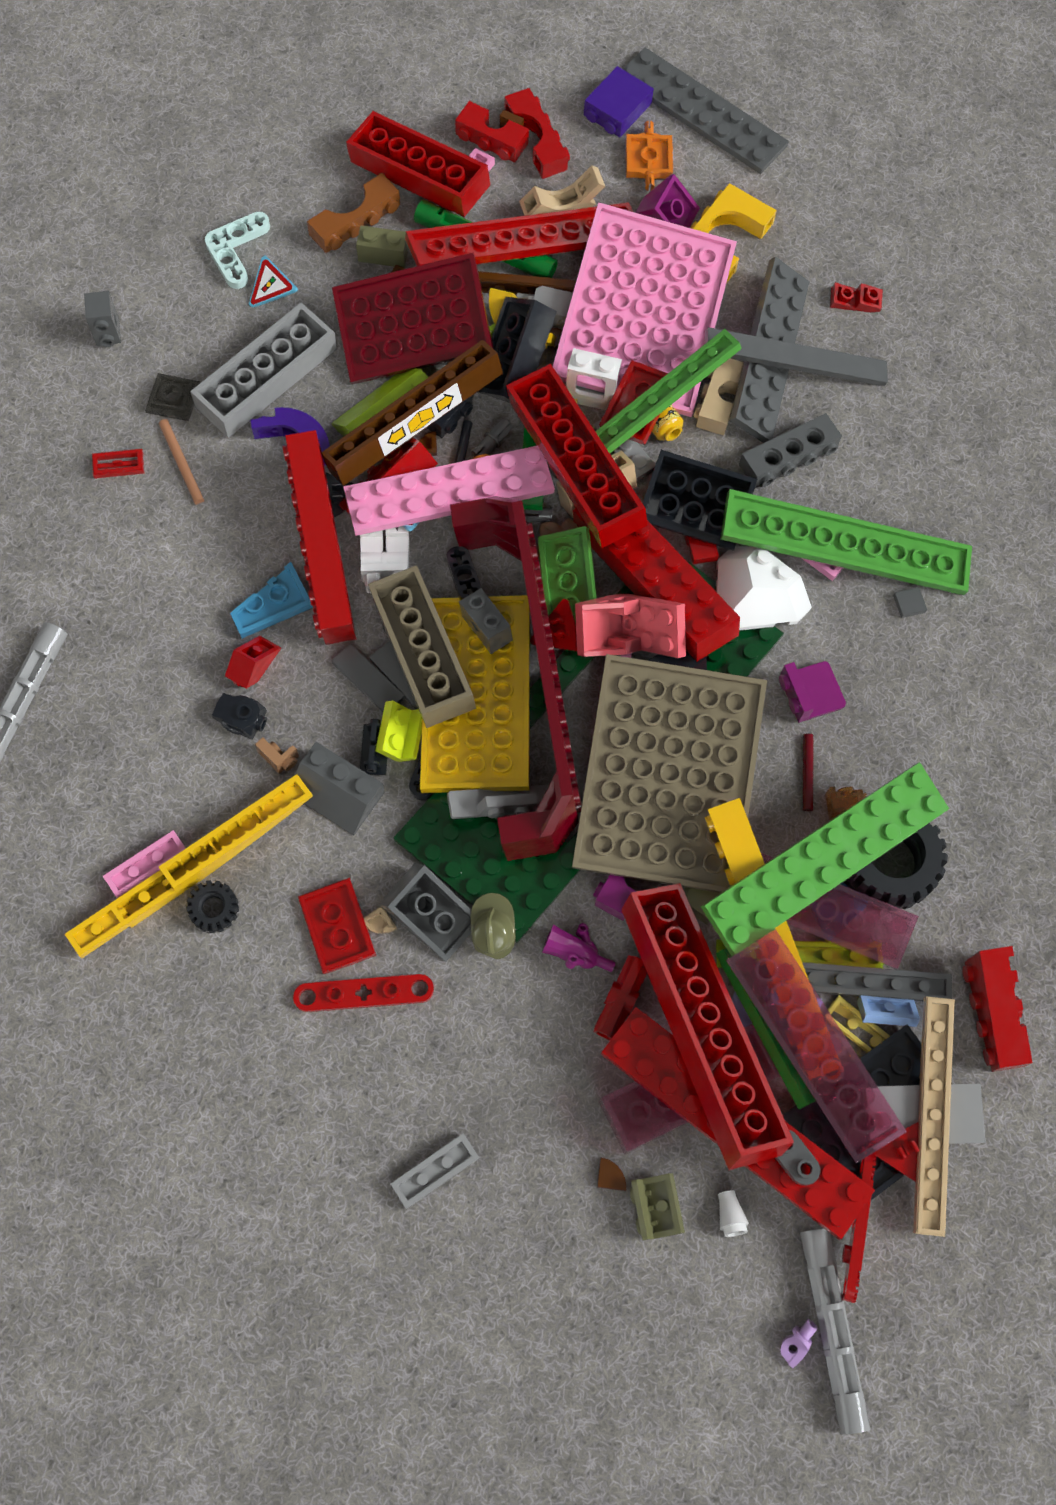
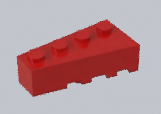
M1013 946L981 950L964 962L965 966L962 968L964 980L970 983L972 991L969 995L970 1005L973 1010L977 1011L979 1019L976 1022L977 1033L980 1038L983 1037L986 1047L983 1050L984 1061L987 1066L990 1065L992 1072L1021 1068L1033 1063L1027 1027L1024 1023L1020 1024L1019 1019L1022 1018L1024 1010L1022 999L1015 996V982H1019L1017 970H1011L1009 957L1014 956Z

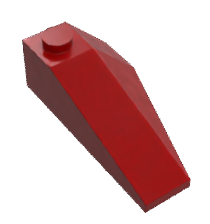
M412 437L385 456L381 464L371 466L367 471L368 479L359 483L434 468L438 463L423 444ZM345 497L339 506L349 513Z

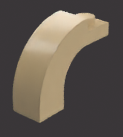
M591 165L570 186L557 191H547L534 186L519 202L524 216L589 208L596 205L594 197L605 187L599 169Z

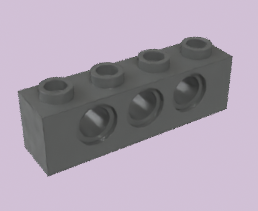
M827 413L743 453L739 466L746 476L758 479L755 488L760 485L766 487L782 474L783 476H788L803 464L805 466L811 465L817 460V457L823 454L826 456L833 454L838 449L842 435Z

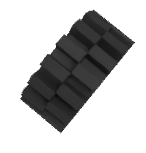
M209 880L206 881V885L198 884L196 891L192 889L190 892L192 896L191 898L188 897L186 901L188 903L186 911L196 927L204 932L215 933V931H224V928L227 926L228 928L232 926L231 922L233 920L236 921L238 917L236 914L239 912V902L233 890L224 883L223 885L215 880V883H212ZM213 897L221 899L223 901V910L219 915L209 917L203 913V904L206 900Z

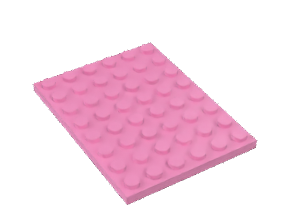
M598 202L553 363V368L561 380L566 382L567 368L573 348L622 359L616 390L631 360L666 373L671 372L705 345V330L708 327L715 328L737 241ZM577 375V386L605 393L606 382L604 380ZM701 382L672 404L679 414L692 417Z

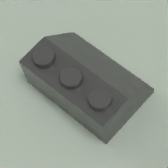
M318 742L314 743L300 762L296 774H298L313 795L304 804L352 835L356 834L385 793L383 783Z

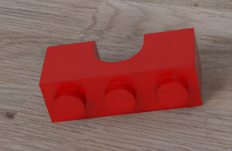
M468 101L455 119L456 135L463 141L477 144L484 151L489 150L498 154L501 159L510 160L515 163L529 144V129L511 120H508L502 128L492 129L488 127L489 110Z

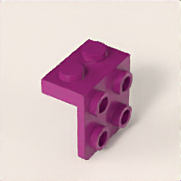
M823 661L800 669L796 668L794 662L784 665L779 676V683L787 695L789 707L792 713L795 714L798 723L841 710L845 707L846 701L828 662Z

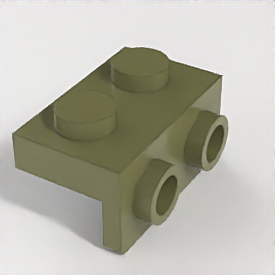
M673 1173L631 1180L630 1197L632 1203L636 1205L638 1215L636 1218V1228L642 1236V1240H652L685 1233Z

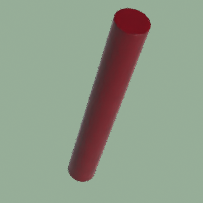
M810 733L803 734V811H813L814 735Z

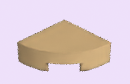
M381 906L364 917L367 929L371 932L385 934L397 930V927Z

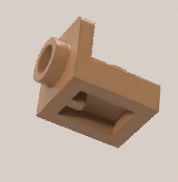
M261 738L255 744L257 752L279 774L283 770H291L298 762L299 754L293 745L283 753L276 743L272 741L269 744L264 738Z

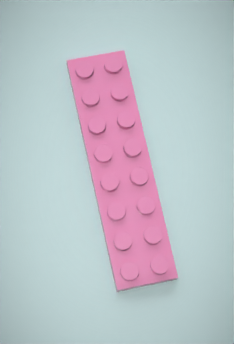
M538 446L348 485L344 486V493L355 536L451 516L450 504L494 496L525 500L553 494L555 488L544 455Z

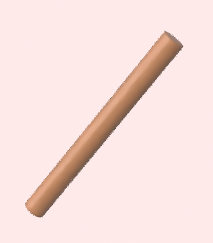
M161 420L159 426L195 505L204 502V498L168 420Z

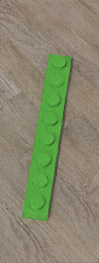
M723 329L595 432L608 452L611 453L740 351L742 349L740 342L726 329Z

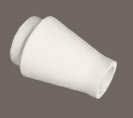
M729 1190L719 1193L720 1230L724 1231V1236L735 1237L747 1233V1225L749 1223L739 1204L735 1191Z

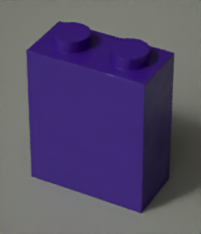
M616 66L585 99L584 116L591 123L596 122L604 127L607 133L621 137L652 104L654 88Z

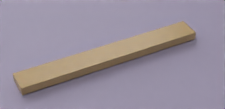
M926 996L923 1000L918 1112V1148L920 1151L917 1152L913 1233L945 1237L955 999Z

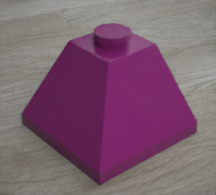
M671 174L644 196L635 213L690 228L700 207L676 175Z

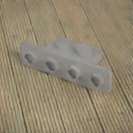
M529 786L528 791H491L484 789L450 791L447 794L450 816L452 819L486 816L498 818L504 815L534 812L537 810L549 786Z

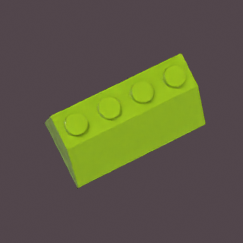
M417 368L394 375L333 421L331 425L343 437L426 380L428 376L421 369Z

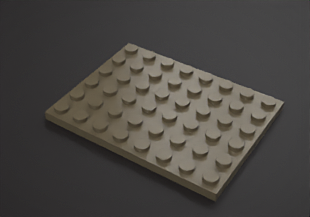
M606 654L572 868L670 885L681 883L682 887L722 893L731 887L724 871L729 868L726 858H719L714 844L719 842L715 831L710 833L704 817L709 816L708 809L740 798L748 818L767 680Z

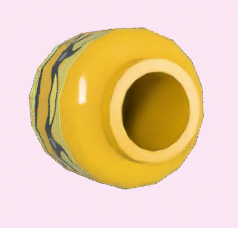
M670 405L660 414L652 432L658 440L672 441L681 434L683 419L675 408Z

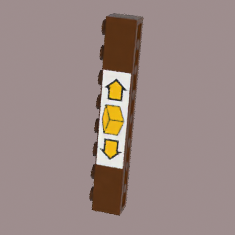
M481 340L328 447L321 454L329 472L343 486L503 374L498 353L484 340Z

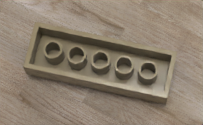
M417 565L369 583L368 586L426 728L476 709L472 691Z

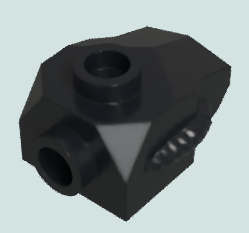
M223 693L214 708L212 718L220 722L227 731L253 740L256 732H262L266 725L267 717H265L267 710L252 698Z

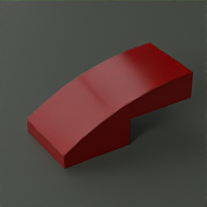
M685 536L692 564L718 561L719 555L716 545Z

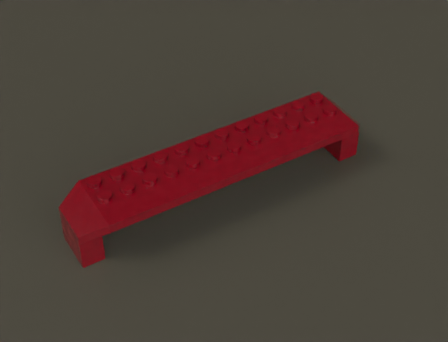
M494 496L450 504L453 528L459 546L465 547L467 550L497 546L522 562L557 771L536 811L497 819L501 845L508 861L556 853L579 823L577 813H581L582 806L532 523L526 522L522 500Z

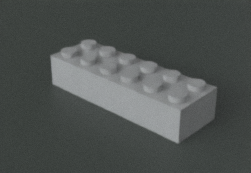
M298 304L190 391L195 408L225 436L231 437L337 350L335 332L304 304Z

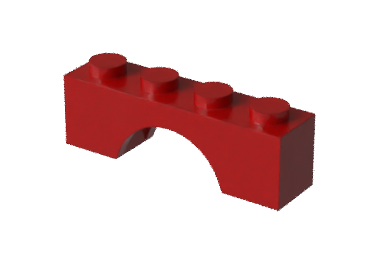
M530 88L504 96V110L524 118V127L534 132L540 139L539 143L533 147V163L541 178L545 179L567 171L568 161L570 160L569 151L566 147L562 146L557 130H553L548 114L544 113L541 109L539 98L533 95Z

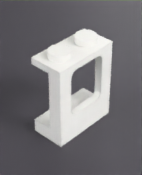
M573 348L567 368L566 388L572 397L578 400V404L606 410L616 392L622 359ZM577 375L604 380L606 382L605 393L577 386Z

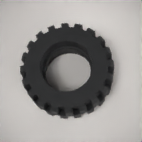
M928 823L903 840L914 857L915 866L910 876L906 878L886 876L877 870L871 862L846 879L849 882L848 889L852 893L856 891L860 894L859 899L865 904L868 901L873 902L872 908L881 910L884 906L888 908V911H897L900 907L905 910L911 908L916 903H920L938 886V882L943 878L946 871L943 866L948 861V854L942 853V851L947 846L945 839H939L938 834L941 832L938 826H932Z

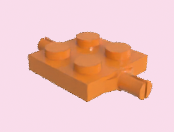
M646 121L644 123L645 133L626 135V178L645 179V189L649 191L650 185V191L655 188L654 179H666L673 174L672 135L654 133L653 121H650V126L649 121Z

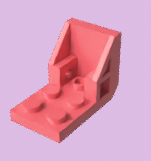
M614 594L575 603L577 655L579 656L626 655L641 650L674 658L686 656L684 603L633 594Z

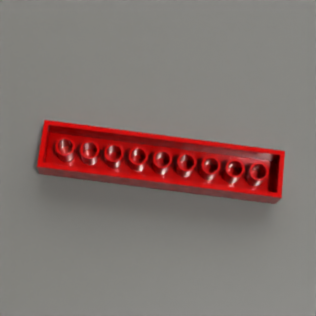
M681 883L631 892L621 911L728 1170L782 1156L794 1143V1140Z

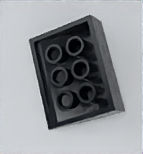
M661 449L643 501L647 520L653 526L734 551L736 543L721 540L727 493L732 489L753 494L758 479Z

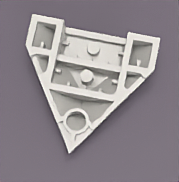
M737 546L734 551L728 550L716 563V570H718L716 592L740 616L739 630L774 627L776 623L787 622L788 625L797 624L812 608L801 576L765 549L752 546Z

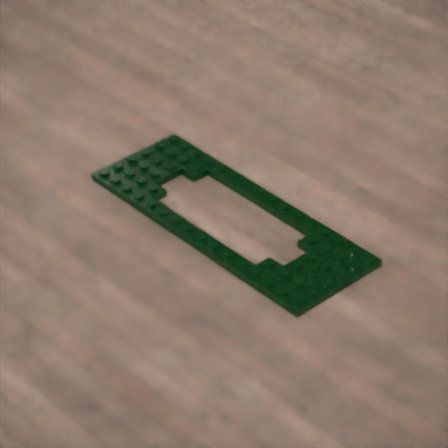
M688 562L716 591V582ZM626 585L617 593L635 595ZM775 626L739 630V636L706 656L707 671L748 677L780 641L784 633ZM565 650L556 659L561 693L570 686L596 656L584 657L577 655V651ZM541 677L530 688V729L547 711ZM449 792L434 793L393 837L394 841L472 906L478 898L488 893L501 894L507 898L514 911L515 942L518 943L581 871L572 868L577 832L568 843L564 841L556 853L508 861L501 845L499 825L495 818L486 816L452 819L447 799Z

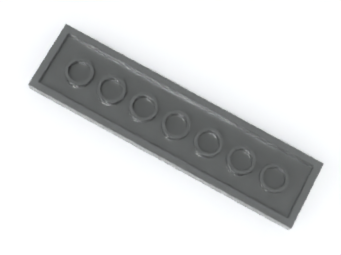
M646 47L623 68L626 72L654 88L652 103L759 174H762L788 146L789 141Z
M777 257L770 259L768 262L751 335L795 343L809 281ZM744 361L729 421L762 443L773 439L789 369Z

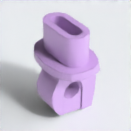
M807 1319L801 1328L795 1326L792 1329L793 1334L785 1337L782 1342L781 1355L792 1368L805 1357L812 1344L811 1337L817 1331L816 1324L810 1319ZM795 1345L797 1350L791 1351L789 1346Z

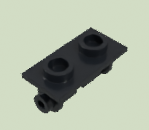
M370 719V723L363 725L360 769L369 775L386 776L388 757L375 751L381 720Z

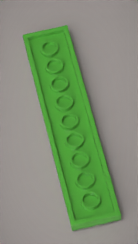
M732 489L727 493L721 540L955 594L965 595L968 592L972 555L971 545Z
M920 762L916 763L702 905L701 908L730 955H736L949 810V807Z

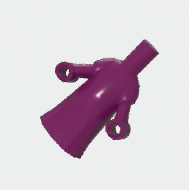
M585 923L579 924L576 930L577 937L553 924L542 949V953L550 954L566 961L565 965L569 969H573L575 966H581L583 969H591L597 966L612 972L616 963L599 955L596 945L590 940L589 928Z

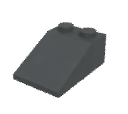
M414 863L379 903L397 922L445 962L471 934L472 910L425 865Z

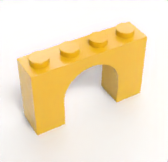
M729 183L723 191L720 190L717 193L714 203L704 209L699 222L695 221L690 228L709 233L720 225H735L762 239L773 225L777 210ZM734 255L727 282L737 270L739 258Z

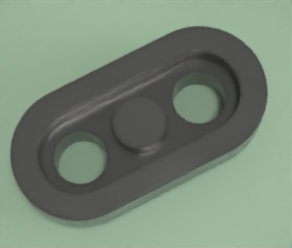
M789 1130L794 1143L782 1156L775 1159L796 1184L801 1186L810 1185L818 1179L820 1165L797 1134ZM802 1164H807L810 1167L808 1175L801 1172L800 1167Z

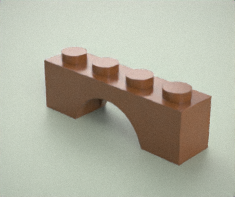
M383 173L363 185L365 199L354 211L334 213L325 209L307 221L309 236L325 253L332 249L337 250L349 238L357 237L361 225H376L381 217L387 213L392 214L400 206L399 190Z

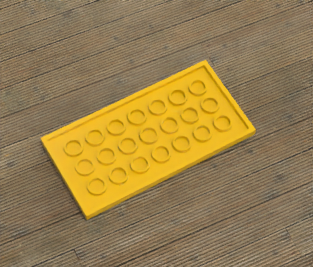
M528 596L489 597L510 624L513 641L490 654L462 617L459 598H431L472 691L476 709L426 728L422 719L421 793H444L475 789L528 791L530 754V608Z

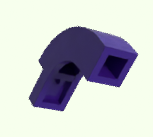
M278 407L275 408L274 417L261 416L258 419H251V428L255 439L316 430L321 451L323 452L330 447L323 427L316 419L303 411Z

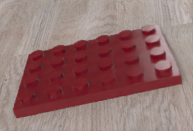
M474 253L332 287L351 384L404 373L414 368L421 369L451 362L481 340H484L493 348Z

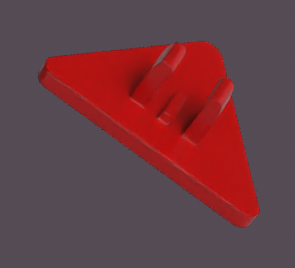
M562 599L549 615L553 647L577 651L576 622L569 601ZM534 635L530 638L532 645H536Z
M919 1122L870 1147V1151L875 1152L878 1158L914 1182H916L917 1152L920 1151L918 1148Z

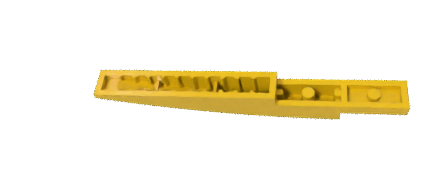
M296 774L160 865L158 872L65 933V936L81 959L129 926L133 928L217 870L312 798V793L298 774Z

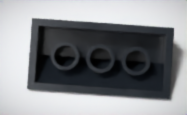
M505 297L491 338L493 349L498 353L503 374L477 391L478 393L510 403L506 385L537 371L557 311L537 300Z

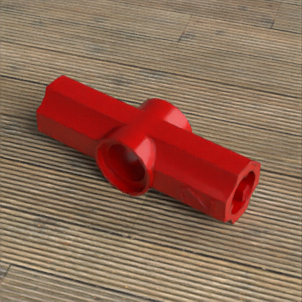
M628 955L617 981H614L604 1002L606 1005L593 1030L598 1036L611 1040L624 1023L627 1015H630L640 994L638 992L647 975L642 959Z

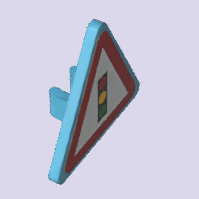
M267 256L261 258L249 301L251 307L266 304L296 293L298 290Z

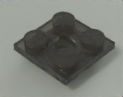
M158 373L145 412L189 421L194 407L190 391L201 382ZM169 393H178V395L174 398L167 397Z

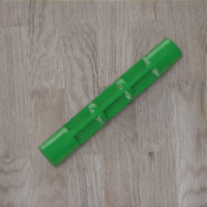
M426 200L419 202L414 214V222L427 228L473 223ZM548 255L503 261L532 276L546 278L553 277L558 265V260Z

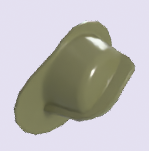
M488 893L478 898L472 907L471 935L474 948L478 952L496 960L506 957L515 946V918L513 907L507 898L501 894Z

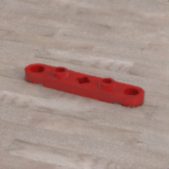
M424 974L312 982L298 986L294 991L293 1001L296 1007L303 1012L419 1004L431 999L434 993V985L432 980ZM418 981L425 982L428 985V991L423 996H416L412 992V986ZM361 986H366L367 990L372 991V995H367V1000L362 1001L360 996H356V992L361 991ZM307 990L313 991L316 995L315 1001L310 1005H303L300 1002V995Z
M864 1150L859 1178L873 1188L875 1171L873 1166H876L877 1155L875 1152ZM871 1197L853 1222L849 1245L844 1244L842 1252V1262L846 1263L842 1300L851 1303L856 1302L858 1293L856 1287H859L860 1282L859 1272L862 1269Z

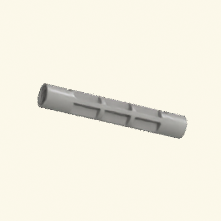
M43 623L0 706V762L18 726H20L32 699L37 694L51 663L54 662L68 635L63 629L54 624Z
M825 1228L800 1232L805 1260H807L808 1265L807 1269L824 1355L835 1400L840 1434L847 1435L870 1431L865 1399L845 1310V1302L842 1300V1290L831 1234Z

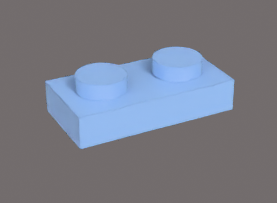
M859 995L857 1000L862 1022L900 1026L908 1024V1026L917 1027L920 1021L914 1000Z

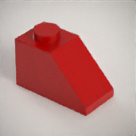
M262 636L250 640L233 650L225 677L232 680L239 687L249 688L260 680L281 650V647Z

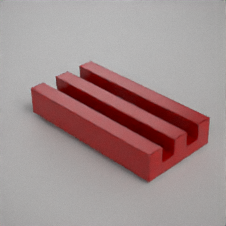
M143 449L92 453L94 479L145 474ZM137 457V460H114L110 463L98 464V461L100 460Z

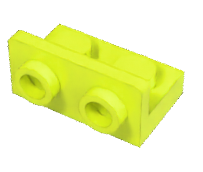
M393 700L386 701L375 751L397 762L416 760L422 734V716L419 709L410 710Z

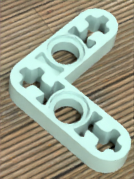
M263 212L249 214L212 230L205 236V243L210 255L227 284L233 289L243 288L248 283L246 269L233 248L262 236L269 231V218ZM259 221L260 223H263V225L259 226L258 224H255V222ZM236 230L244 232L240 237L232 236V233ZM225 234H227L228 241L226 240V237H224ZM216 239L220 244L216 245L213 240ZM224 257L233 258L232 262L228 264L220 262ZM235 269L237 276L240 277L239 280L233 278L231 270Z

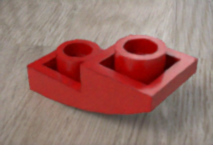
M835 282L831 287L830 308L870 313L880 312L882 310L883 289L862 283L858 288H853Z

